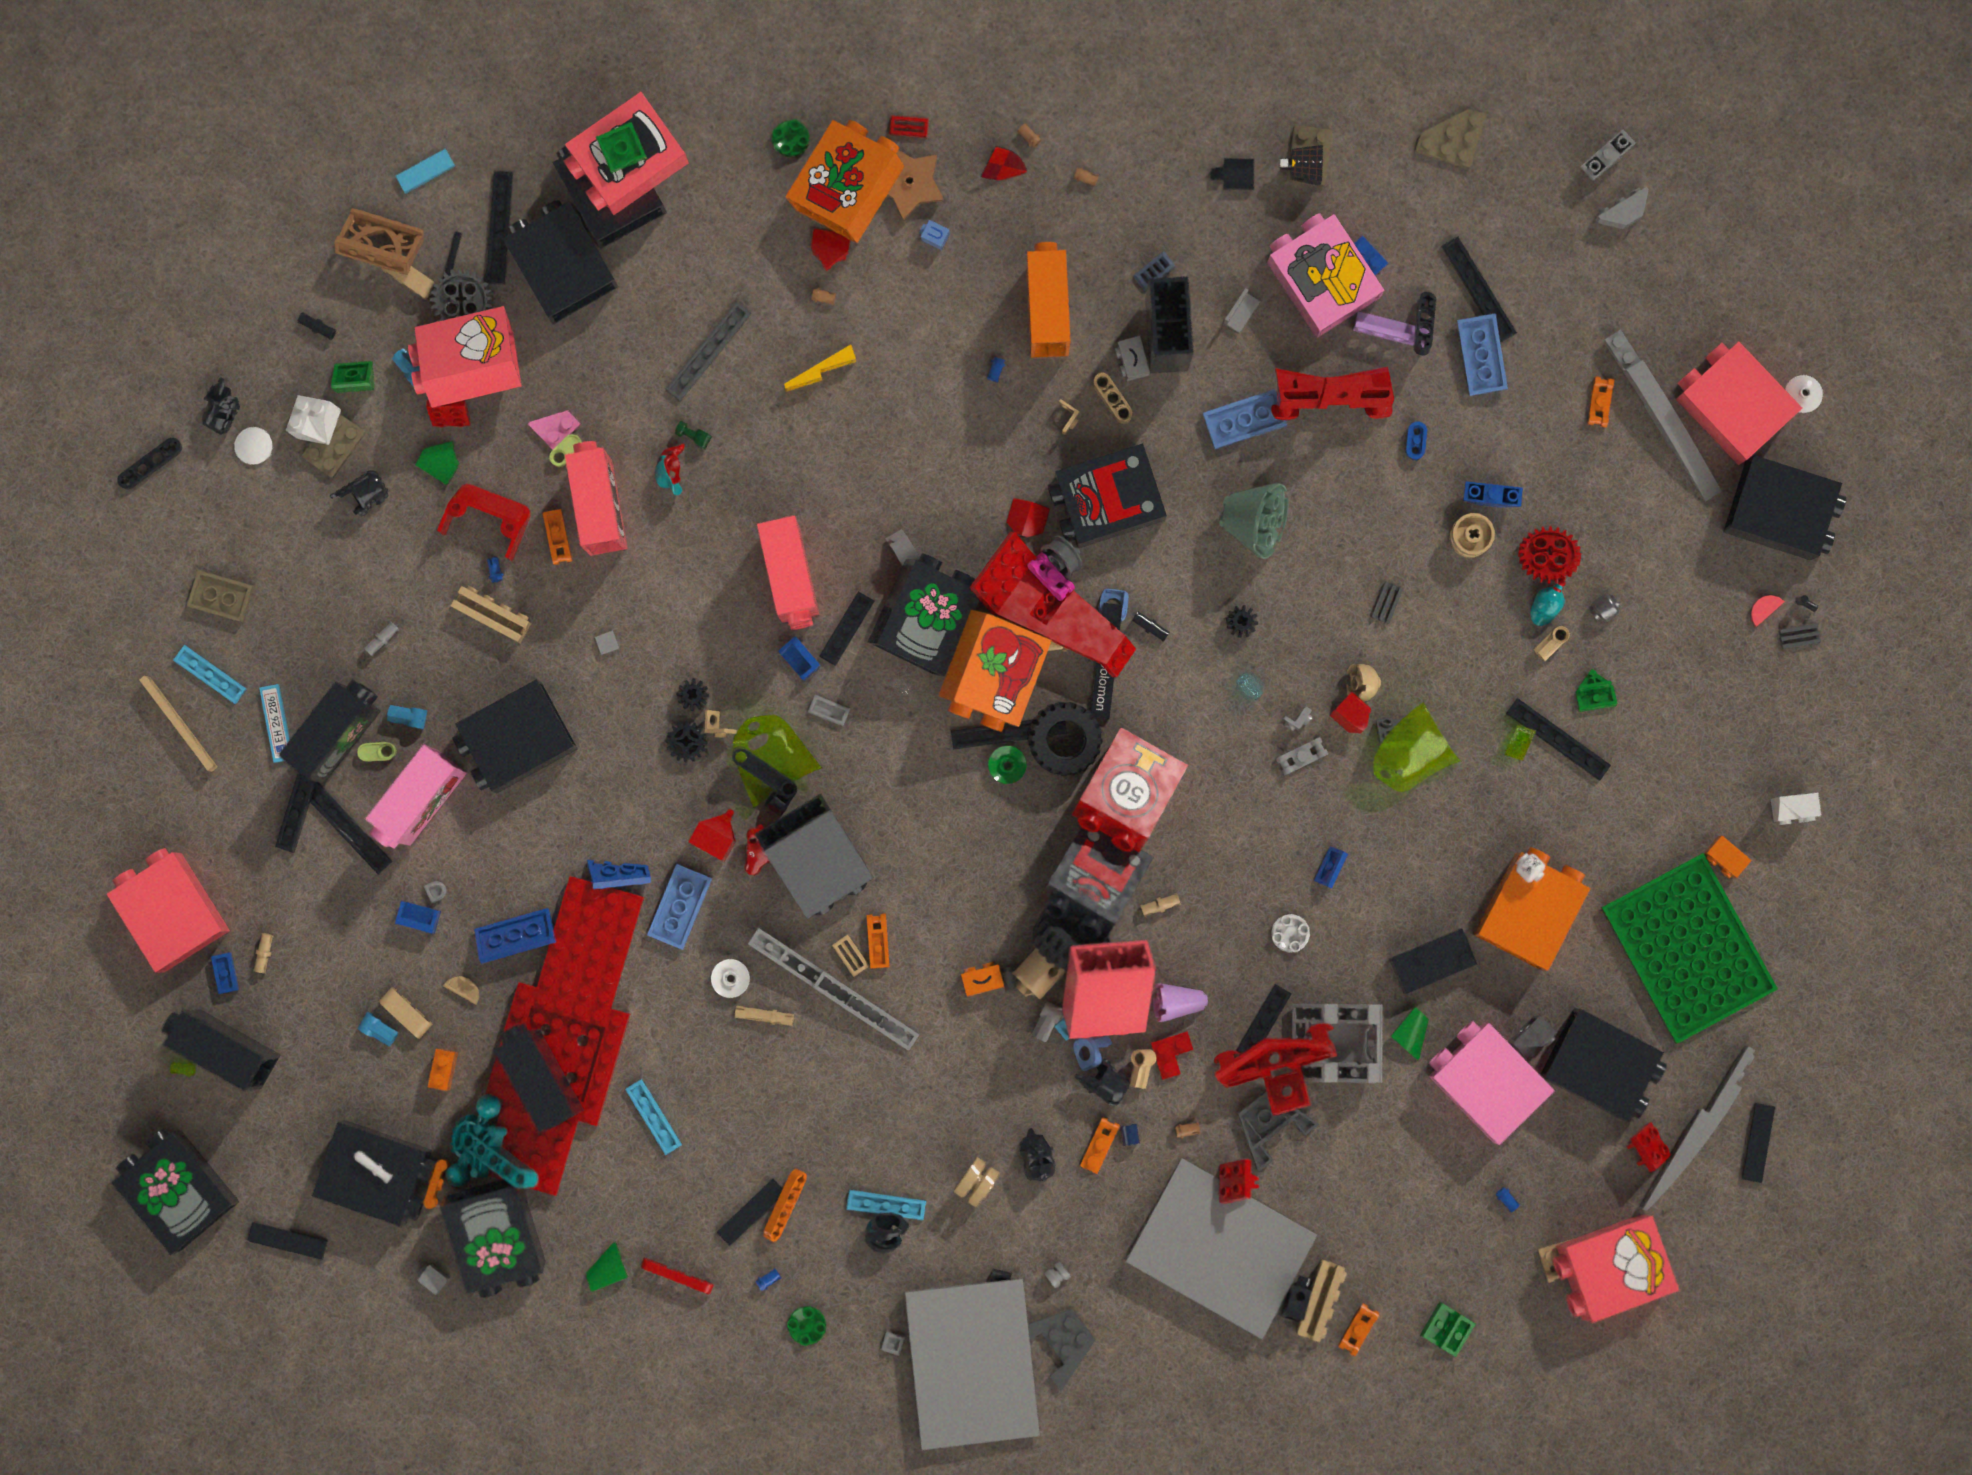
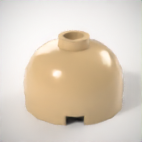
M1352 664L1349 666L1346 675H1350L1351 687L1347 685V694L1349 695L1353 692L1363 702L1373 698L1381 685L1377 672L1373 667L1365 664Z

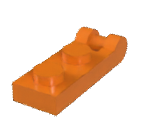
M562 509L543 512L553 565L560 564L562 561H573ZM563 548L564 554L558 555L557 549Z
M886 913L880 914V916L867 915L870 969L890 967ZM881 923V929L874 930L873 924Z
M1105 1117L1101 1118L1080 1164L1081 1167L1098 1174L1120 1127V1124L1116 1122L1113 1124L1107 1121L1108 1119ZM1104 1128L1110 1130L1109 1136L1102 1133Z

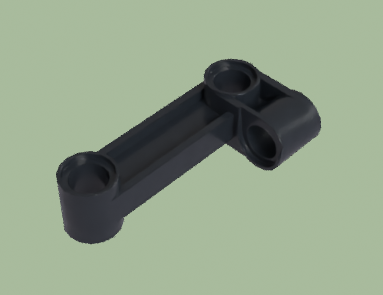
M735 747L732 751L733 762L775 790L769 796L764 806L782 816L797 793L795 781L745 747ZM744 752L746 754L745 759L737 760L735 758L736 753ZM785 784H792L793 790L789 793L784 792L783 787Z

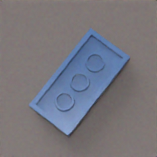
M1496 314L1457 320L1469 395L1473 396L1507 390L1508 386Z
M1274 389L1204 412L1203 417L1214 450L1286 427V420L1274 418L1271 412L1272 405H1277L1278 402L1276 390Z
M676 864L647 936L683 950L713 878Z

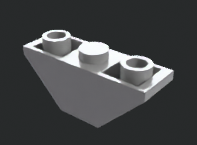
M1622 129L1581 165V169L1594 181L1616 163L1635 144V141Z
M1639 187L1630 193L1631 196L1625 199L1622 197L1614 203V207L1602 209L1598 212L1599 216L1595 219L1596 222L1625 229L1638 221L1643 216L1649 189L1645 187L1641 190Z

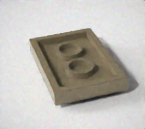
M1295 125L1292 149L1323 145L1321 185L1317 186H1325L1333 130ZM1288 170V177H1287V181H1288V182L1308 184V183H1303V182L1291 180V179H1290V170Z
M339 414L330 444L311 442L301 457L334 479L366 432Z
M198 570L187 607L243 623L254 586Z

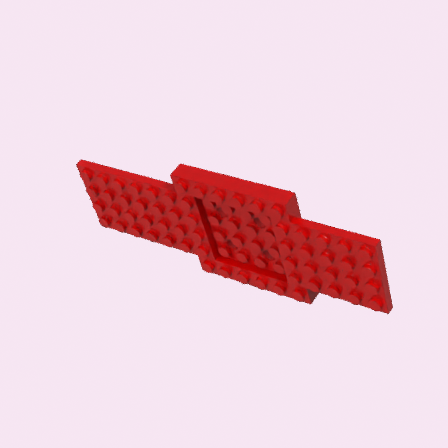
M569 876L554 927L556 942L549 944L538 985L536 987L518 982L504 1031L517 1024L520 1026L525 1023L528 1030L541 1029L542 1025L548 1024L551 1027V1033L543 1036L565 1076L567 1077V1074L570 1072H574L577 1075V1081L570 1083L584 1110L552 1129L539 1133L497 1056L485 1093L504 1099L496 1124L498 1127H505L507 1129V1133L503 1137L502 1147L537 1173L538 1182L536 1186L530 1189L557 1196L578 1122L598 1126L631 1016L630 1013L613 1009L612 1006L644 901L642 896L611 887L593 889L592 882ZM580 1035L587 1036V1045L580 1046L577 1039ZM492 1169L489 1170L488 1177L499 1180L504 1179Z

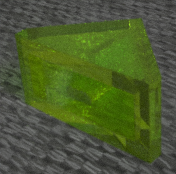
M1520 725L1514 726L1505 755L1523 761L1536 731Z

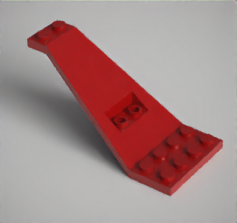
M1010 532L969 588L991 614L1101 664L1111 677H1117L1136 651L1135 646L1120 630L1074 590L1070 593L1068 592L1066 597L1059 601L1029 570L1027 565L1032 560L1035 561L1037 559L1016 532ZM1042 565L1039 566L1042 571L1045 570ZM1059 583L1056 585L1058 588H1062Z

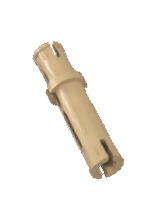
M736 1006L735 1018L769 1022L771 1025L784 1024L793 1026L794 1014L777 1012V1010L767 1011Z

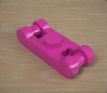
M1041 552L1037 555V559L1035 561L1032 560L1027 566L1041 583L1059 601H1062L1068 592L1070 593L1075 589V586L1049 561L1047 555ZM1042 565L1045 570L1042 571L1039 566ZM1058 583L1062 586L1061 589L1056 586Z

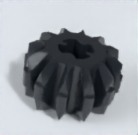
M1245 605L1242 606L1241 611L1238 606H1235L1234 610L1236 613L1233 611L1228 612L1233 618H1226V622H1232V624L1227 626V629L1234 628L1231 632L1232 635L1239 631V638L1242 637L1243 632L1246 637H1249L1248 629L1253 633L1256 631L1251 625H1258V621L1252 620L1257 617V614L1250 615L1253 609L1250 608L1246 612ZM1239 617L1247 620L1245 626L1237 623Z
M694 678L691 681V685L688 680H685V688L679 685L683 692H677L676 694L679 697H683L678 700V703H684V709H687L690 704V711H694L695 705L701 710L700 702L707 705L703 697H710L709 694L703 693L708 690V687L704 686L701 688L703 685L702 681H699L696 685V679ZM696 690L697 698L690 700L689 692Z

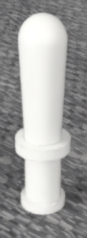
M362 1152L354 1154L355 1160L374 1172V1176L378 1175L385 1183L390 1181L393 1175L384 1171L381 1165L375 1164Z

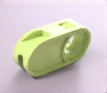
M574 434L566 436L551 451L550 461L556 467L566 465L565 454L574 453L573 445L581 443V439ZM563 453L564 460L560 463L555 462V454Z
M388 742L364 743L359 746L357 751L358 757L367 762L389 761L396 756L397 752L395 746ZM386 746L392 749V754L389 757L382 755V749Z

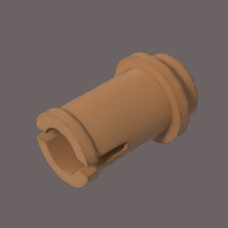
M1026 123L1018 129L1017 132L1028 142L1029 147L1035 148L1041 142L1040 135H1036Z
M1081 167V169L1077 168L1074 179L1077 182L1082 181L1095 186L1099 175L1085 171Z
M820 288L814 289L811 300H815L816 303L820 301L834 305L836 293L822 291Z
M1199 1123L1178 1124V1126H1175L1176 1137L1183 1139L1185 1136L1200 1135Z

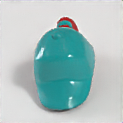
M684 444L665 449L661 453V461L655 467L654 478L658 486L670 488L675 496L682 493V488L679 484L681 478L679 476L680 462L678 455L683 452ZM670 471L675 473L674 478L670 477Z
M1559 578L1557 584L1544 587L1537 593L1530 611L1532 622L1535 625L1543 626L1549 624L1560 613L1565 604L1562 588L1566 585V581Z

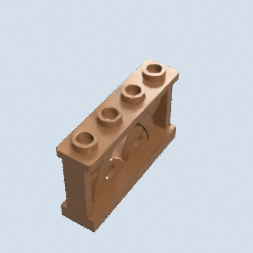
M352 208L339 236L335 239V253L408 276L410 267L424 242V231L418 227H412L399 221H393ZM354 224L358 225V229L360 232H357L353 229ZM349 233L354 235L351 239H347ZM385 233L393 244L376 248L373 247L368 237ZM409 241L414 242L413 244H411V245H409V246H401V245H406V244H408ZM402 251H409L407 257L402 256Z

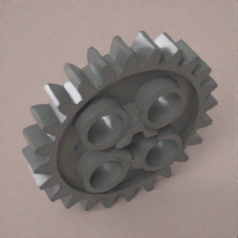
M460 268L458 269V274H455L452 269L450 276L443 273L445 279L443 280L438 277L437 280L440 284H433V287L437 290L430 291V294L435 296V298L430 299V302L435 303L431 310H437L434 316H441L440 321L460 317L459 301L455 300L459 298V283H462L463 298L467 299L463 301L464 315L469 314L466 311V306L469 304L476 306L477 310L475 313L492 307L487 303L492 300V297L487 296L491 290L484 289L488 285L487 282L481 284L480 282L483 277L481 276L476 279V272L469 275L468 269H466L464 274ZM472 285L476 291L474 294L469 295L465 292V287ZM448 286H454L456 293L448 295L445 289ZM455 305L457 312L449 314L446 311L447 306Z

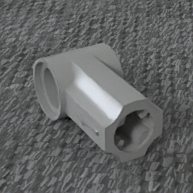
M1047 1001L1031 1035L1046 1042L1063 1013L1062 1008Z

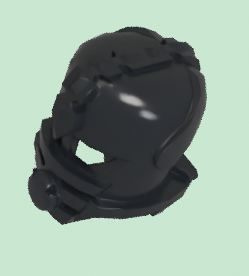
M220 377L218 383L213 384L203 398L205 401H208V404L202 416V424L221 435L226 434L230 430L235 415L238 413L237 410H240L238 398L231 396V389L224 385V379Z
M373 470L366 471L365 474L349 482L335 493L330 494L332 499L337 496L342 498L351 493L359 504L355 507L353 513L355 515L359 514L361 517L368 513V510L372 508L371 505L374 503L380 505L389 496L388 488L385 487L378 473Z
M1103 1059L1101 1064L1096 1067L1099 1072L1095 1077L1075 1075V1078L1084 1086L1083 1088L1088 1090V1093H1096L1097 1096L1101 1097L1111 1106H1116L1120 1103V1100L1123 1099L1130 1086L1129 1079L1120 1071L1116 1073V1068L1111 1066L1110 1061L1107 1059Z
M1032 1128L1029 1129L1028 1136L1022 1139L1020 1155L1023 1156L1026 1178L1028 1180L1044 1182L1055 1173L1056 1165L1052 1155L1053 1146H1049L1044 1136L1035 1134Z

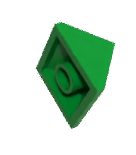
M373 361L335 364L331 388L336 393L375 390Z

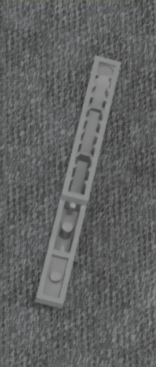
M1619 330L1606 338L1604 343L1639 395L1644 403V408L1705 502L1722 492L1666 395L1645 362L1640 360L1623 332Z
M758 928L748 942L750 946L908 1051L918 1038V1033L762 929Z
M1749 1046L1743 1047L1707 1110L1698 1108L1641 1204L1640 1208L1647 1211L1662 1196L1717 1128L1742 1089L1736 1082H1740L1745 1074L1743 1070L1746 1065L1749 1066L1753 1061L1755 1050Z

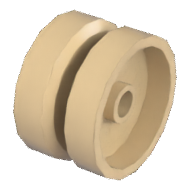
M1469 513L1453 524L1449 540L1457 554L1467 558H1474L1482 555L1491 547L1495 538V530L1487 517L1479 513ZM1470 533L1474 535L1473 539L1469 537Z
M978 1157L953 1191L958 1196L964 1197L971 1189L972 1192L967 1202L975 1208L987 1196L1000 1173L991 1167L982 1175L981 1172L985 1168L986 1162Z

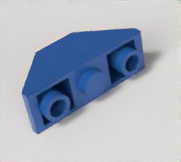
M1466 481L1463 501L1499 508L1521 507L1523 488Z

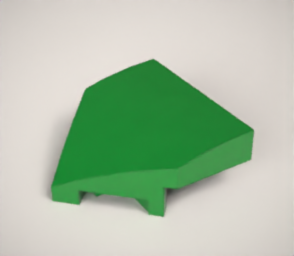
M450 441L424 448L415 465L448 485L458 469L457 465H459L454 451V442Z
M1591 669L1576 691L1578 711L1583 712L1617 706L1614 686L1611 685L1612 681L1606 680L1597 674L1595 670Z

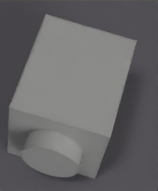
M430 1264L429 1266L424 1265L418 1273L420 1277L417 1281L436 1295L450 1277L434 1264Z

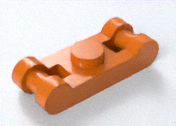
M1594 377L1587 425L1599 424L1601 427L1607 428L1614 379L1608 378V380H1604L1601 377ZM1599 387H1606V392H1599ZM1602 412V417H1597L1595 413Z
M447 1159L439 1160L435 1165L424 1200V1206L427 1209L438 1205L436 1196L438 1190L441 1191L444 1186L445 1180L442 1179L444 1171L450 1166V1162Z
M1362 1303L1339 1342L1338 1347L1342 1350H1348L1349 1354L1355 1357L1380 1313L1376 1310H1370L1366 1304ZM1363 1315L1369 1317L1367 1323L1361 1320ZM1350 1337L1356 1339L1354 1345L1348 1342Z

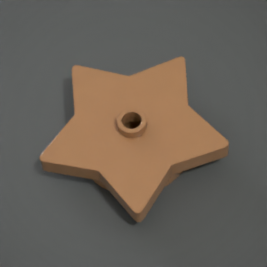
M898 150L897 155L905 167L887 196L894 200L903 220L921 203L943 201V196L933 180L937 162L936 155L913 159ZM912 179L913 183L907 184L906 180Z

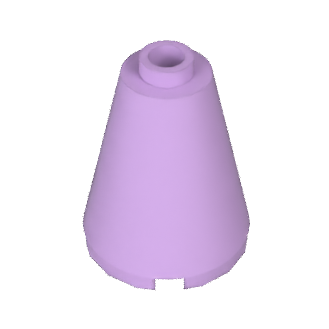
M1162 983L1155 984L1153 991H1157L1156 999L1153 998V1010L1155 1018L1159 1017L1158 1022L1202 1011L1208 1004L1207 995H1204L1203 991Z

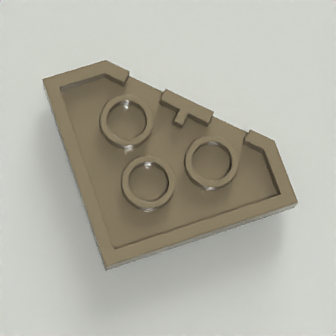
M1467 109L1422 132L1415 152L1469 169L1487 114Z

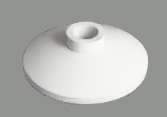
M1796 376L1788 382L1785 388L1802 407L1799 411L1801 413L1815 410L1822 401V388L1818 381L1810 376ZM1807 390L1808 396H1804L1802 391Z
M727 959L718 963L711 975V983L714 990L726 998L740 996L746 991L750 982V975L746 966L734 959ZM729 975L734 976L735 979L733 982H729L727 980V977Z

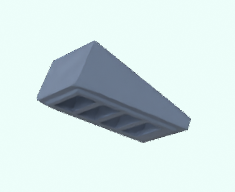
M1163 251L1133 277L1142 289L1146 291L1148 283L1140 275L1144 274L1148 280L1153 279L1147 272L1150 269L1155 278H1163L1175 268V265ZM1161 259L1167 265L1166 269L1159 262ZM1155 264L1160 269L1161 273H1158L1156 269L1153 267Z

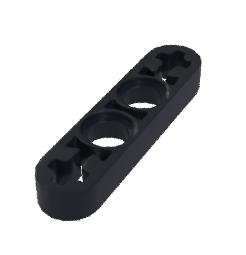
M1431 292L1421 293L1417 303L1413 349L1415 353L1421 356H1425L1430 352L1433 342L1436 296ZM1425 299L1428 300V303H1429L1428 307L1425 306V304H1426V300H1425ZM1426 313L1430 316V318L1425 319L1421 316V314ZM1425 328L1429 333L1424 334L1419 329ZM1422 341H1425L1424 348L1421 345Z
M176 438L166 439L123 471L117 478L118 485L126 490L134 488L176 457L182 451L181 442ZM171 442L174 444L177 443V445L175 446V451L171 449L167 452L169 454L168 457L161 450L162 448H164V450H168L170 448L169 444ZM156 453H161L163 456L160 463H154L153 456ZM144 464L147 466V472L140 475L138 467ZM133 470V473L138 477V479L136 480L135 477H132L129 480V485L123 484V478L125 476L127 478L133 476V474L130 473Z

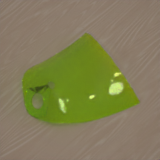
M1422 702L1408 713L1385 737L1374 757L1373 771L1375 776L1390 788L1398 792H1406L1437 771L1462 761L1453 752L1435 724L1425 703ZM1397 770H1403V774L1400 775ZM1380 771H1388L1391 774V778H1384Z
M773 714L748 718L734 736L733 749L738 746L745 747L794 781L823 768L789 724L780 716ZM752 722L760 724L756 730H749L748 726ZM767 733L768 740L766 744L755 750L749 748L748 742L751 739ZM742 751L735 755L737 760H744L746 754ZM737 765L752 806L755 808L768 798L773 788Z

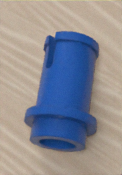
M994 357L991 360L992 365L987 377L988 380L999 382L1002 368L1005 367V360Z
M499 558L487 559L491 582L502 581L504 574L501 573Z
M1502 1187L1495 1194L1497 1200H1501L1509 1211L1513 1212L1520 1204L1509 1193V1189Z
M774 1268L760 1278L759 1276L756 1283L762 1291L764 1289L767 1290V1287L782 1278Z

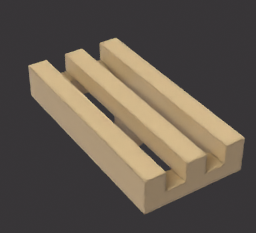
M848 934L832 945L853 977L869 967V964ZM847 940L864 966L861 967L844 941ZM840 944L858 970L854 971L838 948Z

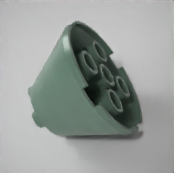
M1274 483L1231 494L1230 497L1226 496L1223 501V507L1225 508L1220 518V526L1224 527L1227 532L1257 557L1262 559L1269 558L1275 552L1273 547L1276 541H1281L1287 521L1289 500L1284 494V491H1287L1286 487L1281 483ZM1283 522V530L1278 536L1275 528H1279Z

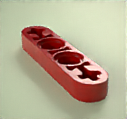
M643 1258L640 1268L703 1293L711 1294L714 1284L694 1276H687L682 1271L666 1268V1265L651 1259Z

